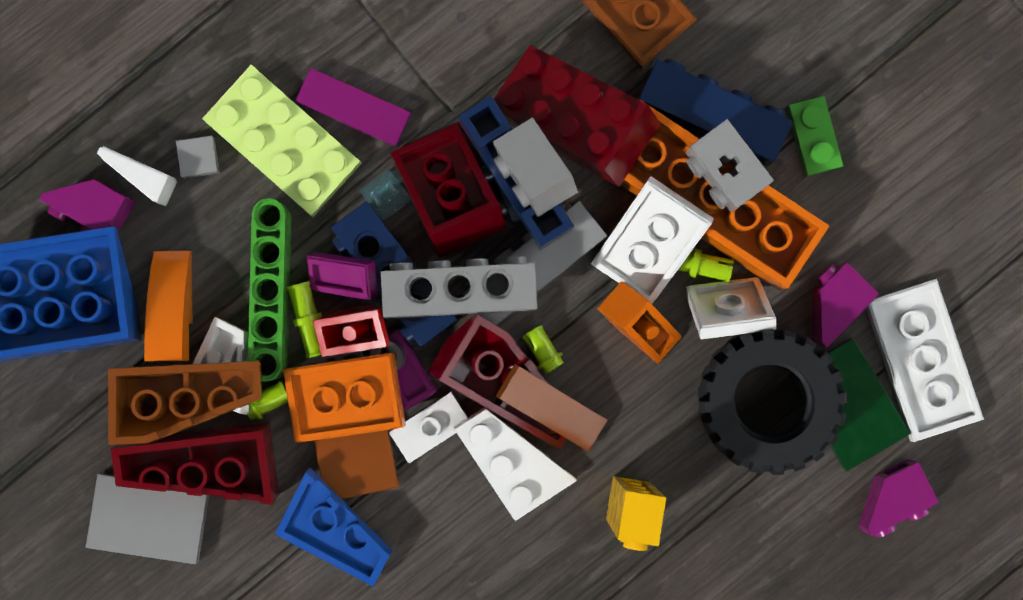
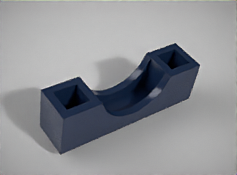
M490 95L458 115L460 125L538 248L542 250L572 231L574 225L561 204L538 217L531 205L524 208L512 190V187L517 185L513 178L509 176L504 179L493 160L498 156L493 141L513 129L493 97Z

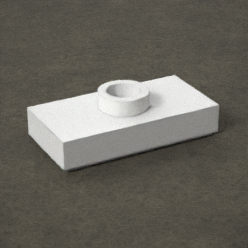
M450 392L407 420L404 428L393 429L389 434L407 462L411 463L456 433L454 426L467 419L468 416L453 393Z

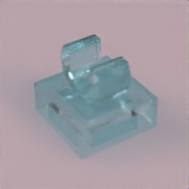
M389 169L359 190L382 221L411 200Z

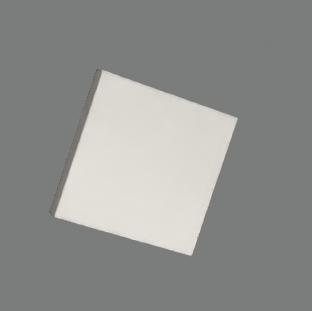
M759 277L686 286V297L700 339L762 332V330H776V317Z

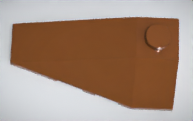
M261 361L108 369V445L151 443L262 400Z

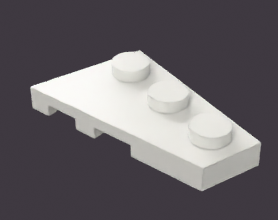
M486 407L454 426L456 433L515 521L577 481L572 474L551 460L549 456L540 449H537Z

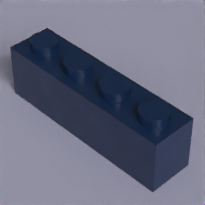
M657 59L639 97L640 101L642 100L682 128L702 137L728 119L761 164L768 167L775 162L793 123L792 120L785 118L786 113L771 105H766L765 108L751 102L752 97L742 91L732 90L729 92L718 87V81L707 75L699 74L696 77L684 71L685 67L677 61L665 59L663 62Z

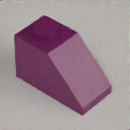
M848 263L839 264L836 267L831 264L816 278L820 284L813 290V342L817 343V346L820 348L828 347L879 295Z

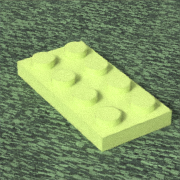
M252 65L246 69L202 118L312 217L319 212L362 164L360 160Z

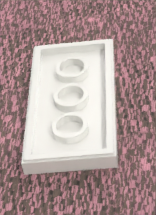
M937 279L875 298L866 307L903 421L911 433L908 435L910 441L916 442L984 420Z

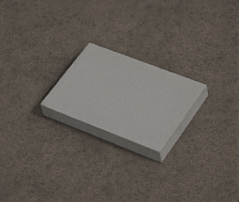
M99 473L97 474L86 548L197 564L200 558L209 495L193 496L177 491L167 490L166 492L118 487L115 484L113 474Z

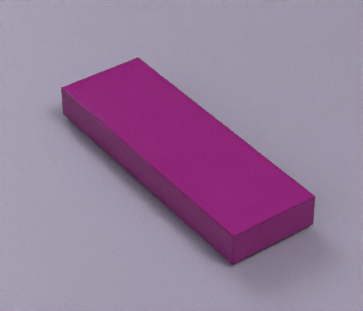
M310 68L295 100L302 106L396 148L411 117V112L312 68Z

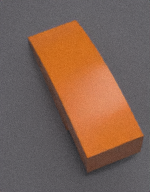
M153 251L146 303L144 361H189V324H193L192 251Z

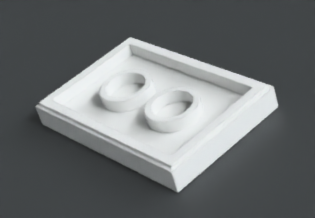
M650 176L591 265L618 283L624 282L653 304L712 224L714 218Z

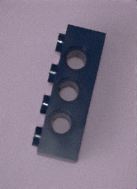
M367 201L331 227L336 235L331 241L343 256L351 254L353 258L375 261L377 289L381 294L376 300L382 308L381 271H385L390 268V264L413 263V269H419ZM368 238H375L379 242L378 253L370 258L363 257L360 250L361 244ZM419 279L412 285V295L419 296L424 300L430 296L432 285L426 279ZM454 315L399 318L403 325L398 329L411 346L418 342L421 347H424L458 320Z

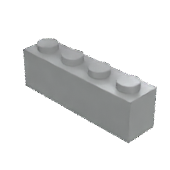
M580 201L574 206H571L569 202L562 205V208L574 225L572 231L542 250L538 248L528 232L522 238L526 244L515 252L508 248L493 262L496 265H503L504 258L524 256L527 258V263H535L536 292L538 293L607 237L606 233ZM493 275L488 279L486 287L490 294L500 296L508 290L509 283L504 276ZM469 280L464 283V285L467 287V290L464 293H462L464 297L470 291ZM512 312L478 314L497 325Z

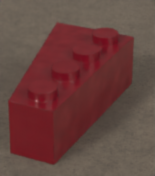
M270 422L177 433L151 443L115 445L110 449L115 484L118 487L166 492L167 490L177 491L193 496L225 497L227 500L241 501V499L259 501L261 504L273 505L279 496Z

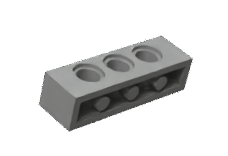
M524 256L504 258L503 265H489V259L466 260V267H451V261L428 262V269H413V263L390 264V271H381L383 318L386 319L537 310L535 263H527V258ZM502 275L508 280L509 287L503 295L495 296L488 292L486 285L491 276ZM464 277L469 280L470 291L465 297L456 298L450 294L449 284L454 278ZM419 279H426L432 285L430 296L424 300L415 299L411 292L413 283Z

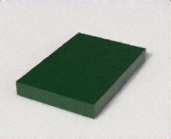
M854 338L846 340L827 352L833 359L832 363L835 368L840 370L844 380L841 382L842 388L847 392V403L843 406V413L846 414L844 426L839 425L836 435L839 437L833 446L829 444L845 471L851 470L911 434ZM792 372L788 377L806 405L804 386L800 379Z

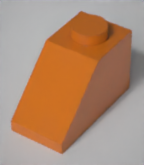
M622 281L597 308L614 327L657 364L661 362L682 337L646 298Z

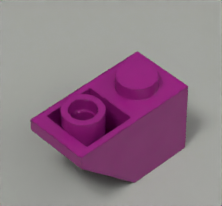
M94 179L42 193L39 198L40 201L50 206L47 212L66 223L72 218L82 224L79 231L115 226L119 232L136 201Z
M907 459L874 476L858 524L862 532L870 536L876 535V537L888 535L897 529L895 524L907 518L910 521L920 519L930 513V507L939 503L919 462Z

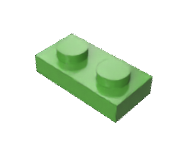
M825 96L787 106L788 117L793 121L791 128L804 177L844 167Z

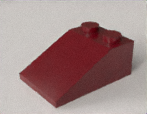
M457 123L390 152L439 258L506 228L500 204Z

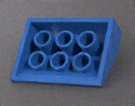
M115 226L0 244V363L142 341L137 302Z

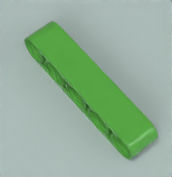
M270 198L262 199L256 203L252 211L248 361H261L263 356L270 354L274 357L277 364L275 371L271 375H266L261 370V381L263 382L274 381L283 377V369L288 367L290 296L286 287L290 286L292 219L291 213L286 206ZM270 208H278L280 211V219L274 226H266L264 223V214ZM276 244L279 248V257L275 262L267 264L263 259V251L268 245ZM273 280L278 285V294L273 300L267 301L262 295V288L265 283ZM269 317L276 321L278 327L277 332L271 338L265 337L261 332L262 322Z

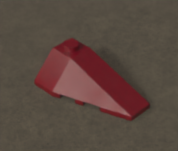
M474 314L446 340L428 372L444 384L560 450L566 441L565 437L496 397L515 364L544 382H548L537 370L535 364L518 347L516 341L508 332L480 315Z

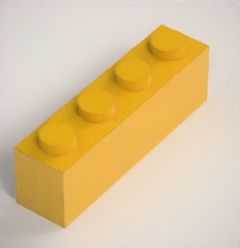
M613 476L606 520L616 538L624 542L623 547L638 551H647L648 545L659 547L666 497L648 481Z

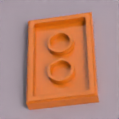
M394 352L283 369L295 443L398 429L406 426Z

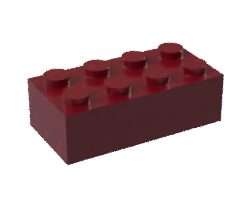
M529 45L494 97L496 104L513 129L533 117L558 154L620 187L661 125L648 104L532 45Z

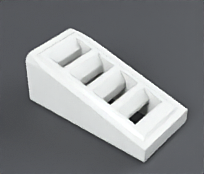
M104 146L99 148L97 154L152 201L164 206L167 205L176 186V178Z

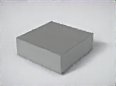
M206 136L176 141L181 178L186 179L220 173L215 137Z

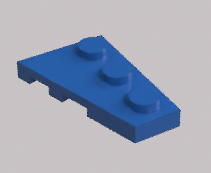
M309 467L275 535L374 586L392 549Z

